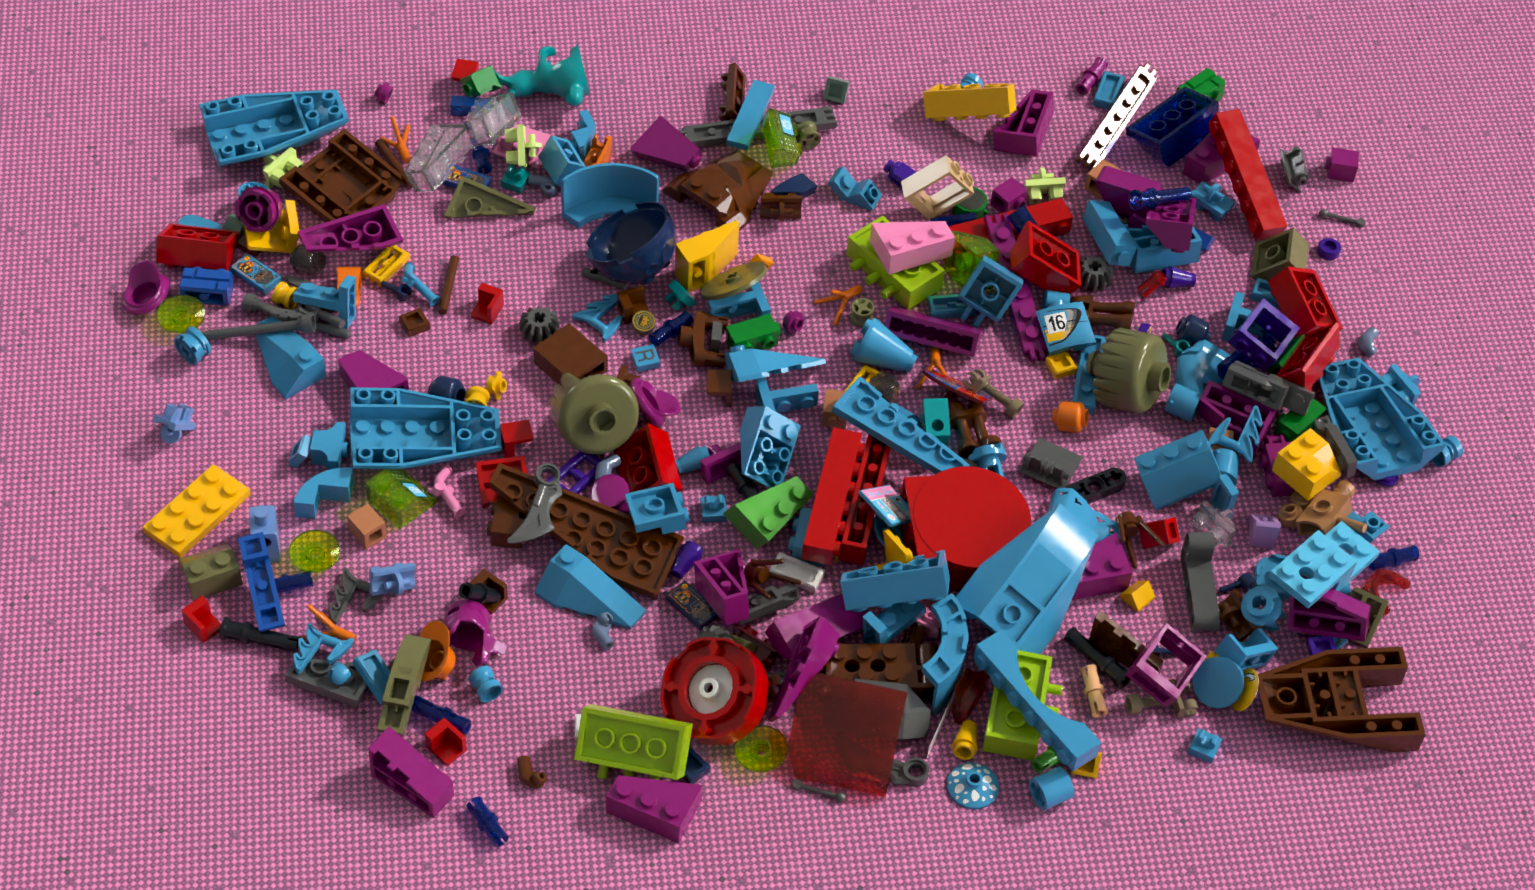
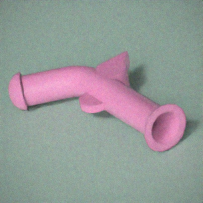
M444 465L434 478V487L428 488L426 492L437 497L442 496L453 511L454 518H460L467 510L461 507L453 496L454 489L451 486H446L444 483L447 477L452 474V468Z

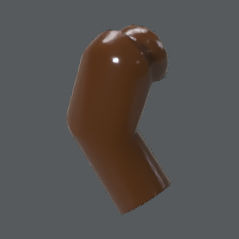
M529 756L518 757L519 780L533 789L543 787L546 782V775L543 772L539 773V771L534 772L531 770Z

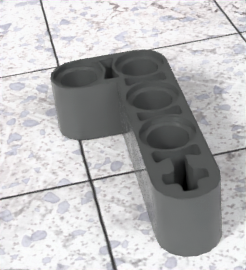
M1187 532L1181 549V566L1191 631H1218L1220 626V615L1211 563L1215 546L1213 532Z

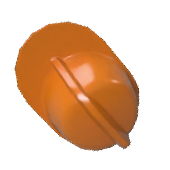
M434 620L423 628L419 636L432 640L421 681H430L435 678L446 680L456 662L455 653L449 647L450 636L447 626L442 621Z

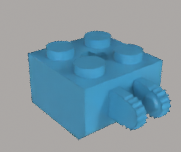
M983 255L958 294V299L968 304L960 319L965 321L974 308L980 313L974 319L972 326L978 327L985 316L998 323L1023 286V279ZM993 285L996 291L991 290L988 293L986 286Z

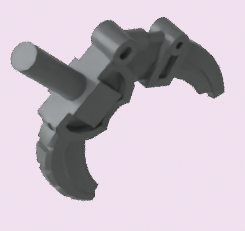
M285 275L284 281H288V283L297 287L301 283H312L295 276ZM300 303L298 304V309H281L268 305H263L261 308L270 316L284 321L297 320L303 314L313 313L315 321L322 319L340 329L345 325V320L331 314L335 310Z

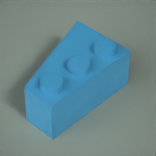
M1123 224L1137 247L1130 264L1135 274L1163 269L1164 267L1168 268L1169 266L1174 267L1199 262L1202 239L1194 227L1192 228L1189 251L1176 253L1172 252L1171 249L1165 248L1147 225H1142V228H1128V224Z

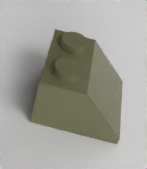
M1294 227L1255 243L1251 277L1256 280L1261 278L1269 281L1287 266L1306 269L1309 243Z
M227 543L177 559L193 601L200 596L205 598L243 585L239 564L232 548Z

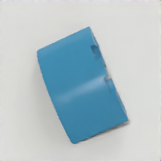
M622 163L591 165L576 170L561 180L562 218L578 229L588 222L604 218V215L614 214L623 209L624 213L638 209L635 205L636 203L647 201L659 202V176L647 169Z
M953 593L931 606V612L939 623L942 637L936 654L927 663L922 665L921 670L935 687L930 712L932 716L940 713L949 704L962 676L969 633L966 615Z

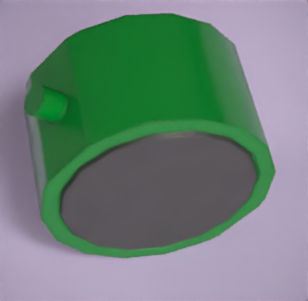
M973 187L974 195L952 207V215L957 221L964 223L984 218L985 214L988 215L989 211L986 210L987 196L982 190Z

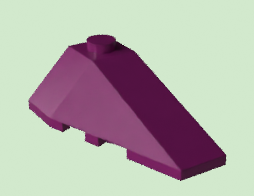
M1173 196L1164 202V206H1157L1155 211L1150 210L1147 212L1146 225L1165 248L1171 249L1172 252L1183 253L1190 249L1197 198Z
M385 204L298 231V236L306 252L378 250L403 243V238Z
M819 616L804 626L768 721L774 722L779 719L831 657L834 658L840 645L837 643L840 634L824 617Z

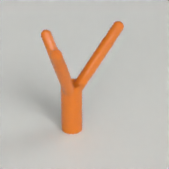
M391 116L390 119L397 143L382 136L380 139L386 144L397 148L403 162L409 163L412 161V158L406 147L410 125H406L403 138H401L395 117Z
M859 284L845 291L832 289L830 292L834 294L833 296L817 299L814 301V304L841 299L842 303L833 322L836 326L848 299L862 293L863 289Z
M932 346L931 363L926 370L932 371L933 368H938L941 374L948 376L940 362V348ZM924 374L915 386L917 390L920 389L927 378Z
M311 604L307 605V609L331 629L321 633L335 636L342 640L353 638L355 642L356 634L336 626L323 612H319ZM306 635L301 636L303 640H307Z

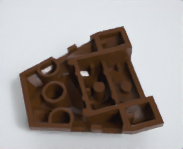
M736 150L677 176L663 188V193L679 203L689 196L716 213V227L737 220L740 231L748 224L750 214L757 207L760 195H763L773 171L741 151Z

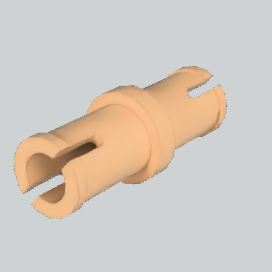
M1089 664L1086 665L1088 671H1086L1084 666L1080 669L1085 684L1084 695L1089 700L1092 716L1100 718L1102 717L1101 711L1104 716L1108 714L1103 696L1105 689L1100 684L1096 665Z

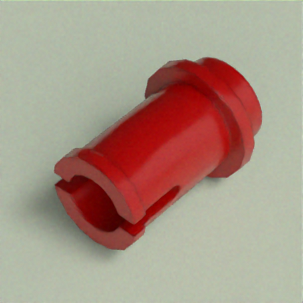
M1160 270L1151 272L1152 275L1140 286H1137L1140 293L1148 287L1142 294L1144 298L1147 299L1160 286H1165L1167 278Z

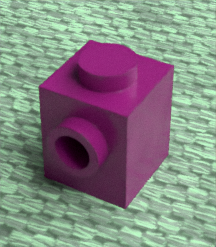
M1332 147L1330 156H1326L1324 161V169H1327V179L1354 182L1358 170L1359 151Z
M1011 177L993 189L990 205L999 213L1023 208L1027 202L1028 190L1023 184Z

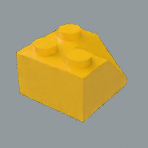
M1311 428L1277 453L1272 468L1275 474L1307 501L1342 474L1329 443Z

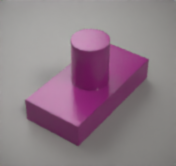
M741 442L724 450L718 445H712L708 448L710 456L700 460L703 480L707 484L727 476L725 470L729 465L738 463L741 468Z

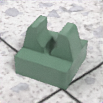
M828 76L823 99L844 104L850 81Z

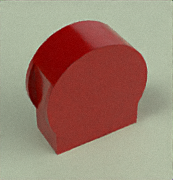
M962 466L941 471L934 476L904 477L900 496L908 504L911 523L901 525L905 547L911 550L913 557L924 555L926 559L936 557V551L945 550L950 575L949 590L959 592L980 564L1031 526L1030 510L1021 492L1009 480L993 471L979 467Z

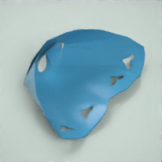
M1205 339L1203 341L1199 340L1178 356L1175 383L1203 394L1205 390L1203 389V383H1208L1209 380L1217 384L1223 383L1226 373L1222 375L1224 368L1228 370L1229 366L1234 363L1233 360L1238 359Z
M1073 488L1055 489L1050 498L1047 512L1060 503L1098 535L1096 543L1113 535L1110 533L1111 526L1113 532L1117 533L1120 539L1117 522L1093 510L1087 501ZM1075 498H1076L1077 501L1080 502L1082 505H1080V504H1078V503H1075Z

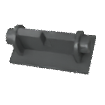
M1297 146L1291 148V151L1287 153L1280 149L1282 157L1280 162L1286 174L1284 176L1285 182L1289 187H1293L1301 193L1300 185L1307 184L1309 179L1307 168L1304 164L1303 151Z

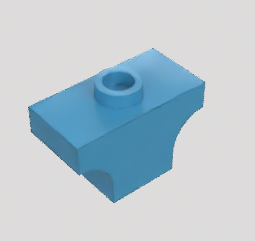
M336 422L328 430H314L310 446L312 464L323 465L328 470L341 468L343 457H347L349 451L346 422Z

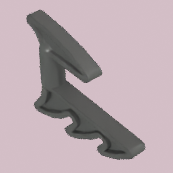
M344 568L342 584L345 592H342L339 585L336 584L334 592L338 607H335L333 602L329 604L332 622L337 625L357 590L369 593L362 606L364 613L375 606L384 594L372 596L370 594V583L354 577L348 568Z

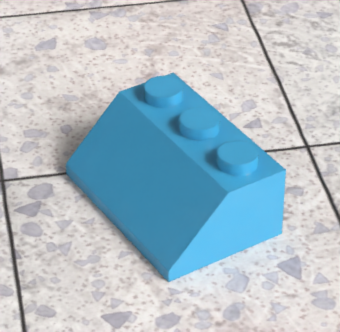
M1203 430L1134 457L1155 510L1215 487L1218 477L1221 476L1210 443Z

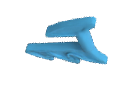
M617 294L603 296V301L588 303L586 305L587 310L572 314V319L589 324L602 334L603 342L608 341L620 327L622 315H619L607 325L603 324L599 319L617 306Z
M1256 405L1253 407L1238 441L1224 436L1231 421V418L1228 417L1208 441L1210 446L1215 444L1225 446L1237 451L1244 456L1248 463H1252L1253 448L1250 438L1255 446H1258L1259 435L1256 425L1258 428L1262 427L1261 414Z
M309 623L306 630L308 644L304 642L303 638H299L300 656L298 653L293 655L295 670L297 674H301L322 644L334 648L327 658V664L331 665L348 652L354 645V639L340 640L317 631Z

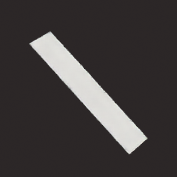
M965 669L931 741L927 757L963 681Z

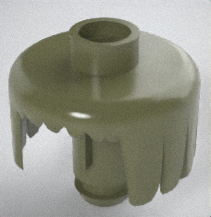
M1125 328L1114 329L1105 338V340L1113 343H1103L1100 350L1091 352L1087 359V373L1092 377L1098 376V378L1093 379V385L1100 389H1093V393L1096 396L1097 402L1102 406L1137 414L1145 413L1154 406L1161 392H1164L1170 383L1171 366L1167 364L1166 346L1163 340L1155 334Z
M568 372L563 374L560 379L562 385L557 383L554 386V396H551L549 399L551 407L549 413L555 428L567 443L578 451L593 455L612 452L626 443L633 434L639 418L638 402L632 389L623 380L611 375L596 374L579 379Z

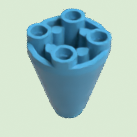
M874 317L872 320L867 319L860 333L864 334L861 341L856 340L849 353L853 355L852 360L909 373L918 356L913 354V350Z

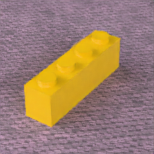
M1014 83L985 84L984 88H981L980 84H969L963 86V88H961L960 84H951L945 87L944 84H936L923 92L925 118H933V121H944L946 117H954V120L967 119V116H975V119L988 118V115H996V118H1006L1017 110Z

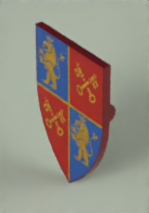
M924 369L922 371L929 379L948 389L947 394L944 396V398H948V403L954 401L957 398V394L980 405L992 399V396L984 391L974 393L972 391L973 388L965 387L962 381Z

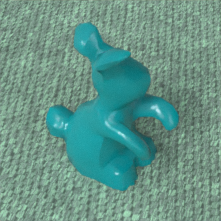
M578 44L570 49V57L555 65H551L550 60L547 61L548 56L556 54L555 48L543 46L538 51V66L535 70L521 69L507 77L498 74L494 70L500 85H505L508 88L507 93L500 99L504 110L511 116H515L516 106L514 98L530 96L535 92L557 94L565 98L566 102L573 107H578L582 104L583 97L590 95Z

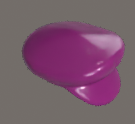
M148 260L139 261L130 271L128 286L122 300L124 309L132 315H144L153 311L164 301L170 288V280L165 275L159 273L157 266L153 262Z
M634 378L631 381L630 388L636 396L639 411L657 428L662 427L666 416H673L680 412V403L673 395L655 389L650 383L640 378Z

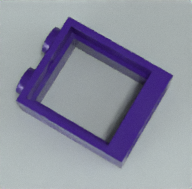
M1263 298L1249 313L1228 343L1265 373L1279 358L1300 327ZM1253 321L1280 342L1274 352L1247 331Z

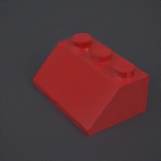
M1027 221L1010 251L1011 270L1044 290L1071 294L1081 287L1079 251L1032 222Z
M169 223L157 235L156 263H163L166 267H177L180 265L187 266V268L201 267L210 270H228L233 262L239 231Z
M1287 266L1267 281L1271 288V294L1280 307V312L1300 327L1294 337L1302 334L1305 335L1310 331L1334 322L1339 324V331L1343 329L1315 270Z
M1334 322L1306 333L1276 376L1312 391V385L1323 376L1324 373L1322 371L1335 359L1334 355L1339 349V324Z
M647 423L631 435L626 443L614 450V454L618 455L621 459V465L618 466L620 477L624 478L628 483L630 493L670 483L674 484L676 492L683 491L668 432Z

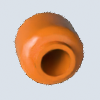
M1062 401L1057 409H1053L1052 422L1056 423L1058 430L1061 432L1080 433L1088 425L1089 411L1081 402Z

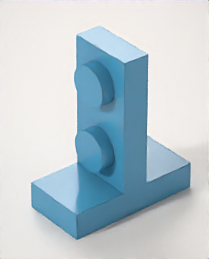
M347 275L339 285V290L334 287L317 286L313 283H301L293 294V302L339 311V318L345 320L343 328L348 329L356 318V277Z
M759 281L747 288L745 293L708 301V314L728 317V319L755 313L757 317L771 314V308Z
M1235 293L1221 340L1229 341L1233 336L1234 329H1238L1252 311L1241 307L1245 296L1244 293ZM1254 321L1247 329L1251 334L1278 341Z
M765 377L755 380V396L758 406H767L776 412H787L789 410L807 409L817 406L819 393L817 384L769 391Z
M920 601L910 605L902 602L893 604L877 616L869 611L862 617L863 642L865 644H887L926 614V607Z

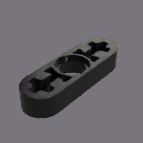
M1110 468L1069 484L1065 488H1073L1090 504L1122 491L1127 477L1123 470ZM1097 485L1100 491L1092 492L1088 489V486ZM1075 499V503L1082 505L1080 502L1077 501V499Z

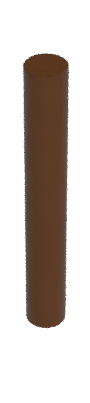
M378 139L375 142L377 149L389 165L402 174V182L407 189L413 188L415 186L414 181L383 140Z
M455 255L451 256L438 308L440 314H447L459 263V257Z

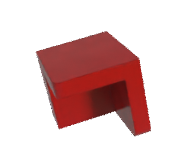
M457 58L451 75L452 80L460 81L461 78L478 71L479 62Z
M481 283L478 288V303L471 312V317L492 325L504 306L503 290Z
M529 419L500 424L501 443L505 458L515 456V444L533 441Z
M1176 517L1146 522L1149 528L1165 545L1180 541ZM1139 526L1143 548L1160 546Z
M200 596L181 610L184 624L202 643L220 632L221 623L211 614L209 602L203 596Z
M446 718L441 719L424 733L426 748L446 766H449L467 751L465 735Z

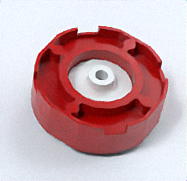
M701 637L687 643V648L676 658H671L663 673L660 702L665 717L671 720L692 723L690 739L701 744L729 745L741 740L758 725L766 710L769 681L763 664L750 650L728 638Z

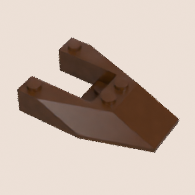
M1403 647L1325 650L1258 674V692L1264 719L1267 723L1389 752L1418 751L1426 735L1420 712L1368 714L1362 687L1401 685L1408 670Z

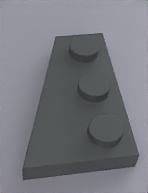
M311 659L301 674H297L293 662L285 674V682L355 708L369 689L352 662H346L345 665L352 676L342 685H336L329 681L328 671L334 664L328 665L327 660Z

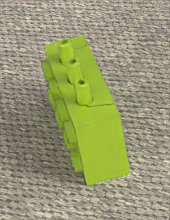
M882 215L848 237L846 255L853 261L849 266L852 271H856L859 268L868 274L865 277V282L868 285L877 282L884 288L880 292L883 299L892 296L909 310L927 299V296H931L942 289L945 270L934 261L888 274L870 243L872 223L890 222Z
M1017 650L1020 672L1033 695L1044 705L1047 693L1061 696L1063 686L1048 683L1053 657ZM994 686L982 751L1026 760L1035 758L1039 738H1041L1040 733L1034 726L1028 725L1017 707H1013L1005 693ZM1045 705L1055 713L1059 714V708Z
M590 704L582 708L574 760L599 764L597 777L600 779H607L609 767L624 769L623 776L634 777V773L639 772L649 774V779L660 780V777L678 780L685 775L693 724Z

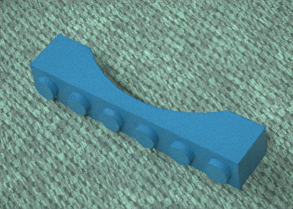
M1002 630L976 645L974 655L976 665L991 677L994 686L1005 693L1009 703L1020 710L1028 725L1034 726L1040 733L1043 742L1055 750L1059 760L1064 765H1068L1072 771H1075L1098 756L1101 741L1085 723L1074 721L1055 713L1033 695L1020 672L1017 647Z

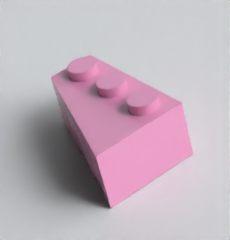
M945 221L872 223L870 243L888 274L951 257L953 254L955 237Z

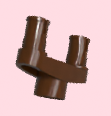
M697 310L693 327L680 326L677 345L689 348L692 366L725 368L724 354L706 351L704 348L705 329L712 330L713 321L721 322L722 331L726 332L728 317L715 316Z

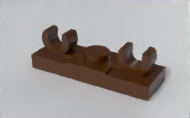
M736 62L729 64L728 73L721 75L724 82L720 85L725 91L724 95L726 98V104L719 106L722 114L718 115L721 121L735 120L744 102L746 76Z

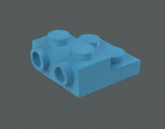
M673 483L625 494L626 504L636 533L660 528L663 535L687 529L686 522H690L687 507L682 508L684 502L681 491L676 492Z

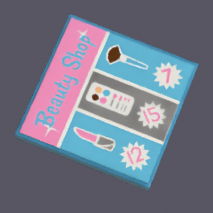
M890 485L864 489L858 492L875 511V514L881 520H884L889 527L911 523L908 504Z

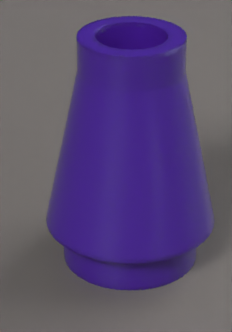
M1172 266L1164 267L1161 271L1167 278L1165 282L1167 289L1195 286V273H1189Z
M686 541L685 544H681L670 573L678 579H683L694 567V561L702 559V548L692 541Z

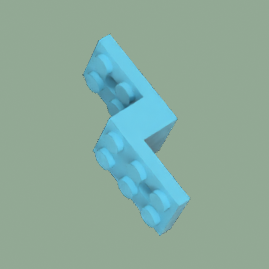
M1340 521L1326 535L1317 530L1271 570L1269 578L1306 608H1310L1331 588L1337 591L1343 589L1379 556L1380 551L1344 522ZM1299 573L1303 574L1304 576L1310 579L1302 578Z

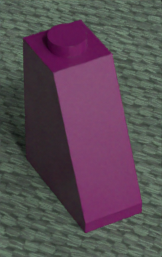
M661 115L630 148L633 155L637 158L686 172L691 168L697 167L703 156L701 150Z
M1103 166L1095 180L1103 200L1111 203L1117 215H1133L1134 213L1137 215H1147V212L1150 210L1155 211V207L1163 206L1166 201V195L1159 182L1109 166Z
M361 350L338 359L340 376L349 389L350 387L401 388L409 390L406 376Z

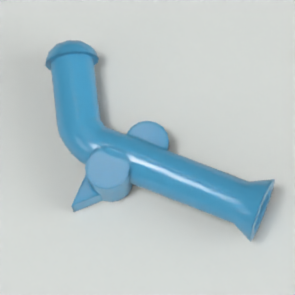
M406 263L403 271L404 277L400 281L408 286H413L429 301L430 307H433L439 302L441 297L435 295L413 273L415 271L413 263Z

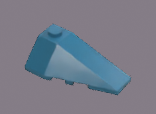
M744 345L730 347V352L724 353L727 370H732L731 381L734 382L767 377L769 373H785L790 371L789 369L797 370L826 364L823 358L745 348Z
M567 544L550 560L535 590L536 596L555 608L562 610L564 607L572 609L582 616L589 614L598 617L601 613L608 612L613 617L611 624L630 630L646 614V609L587 557Z

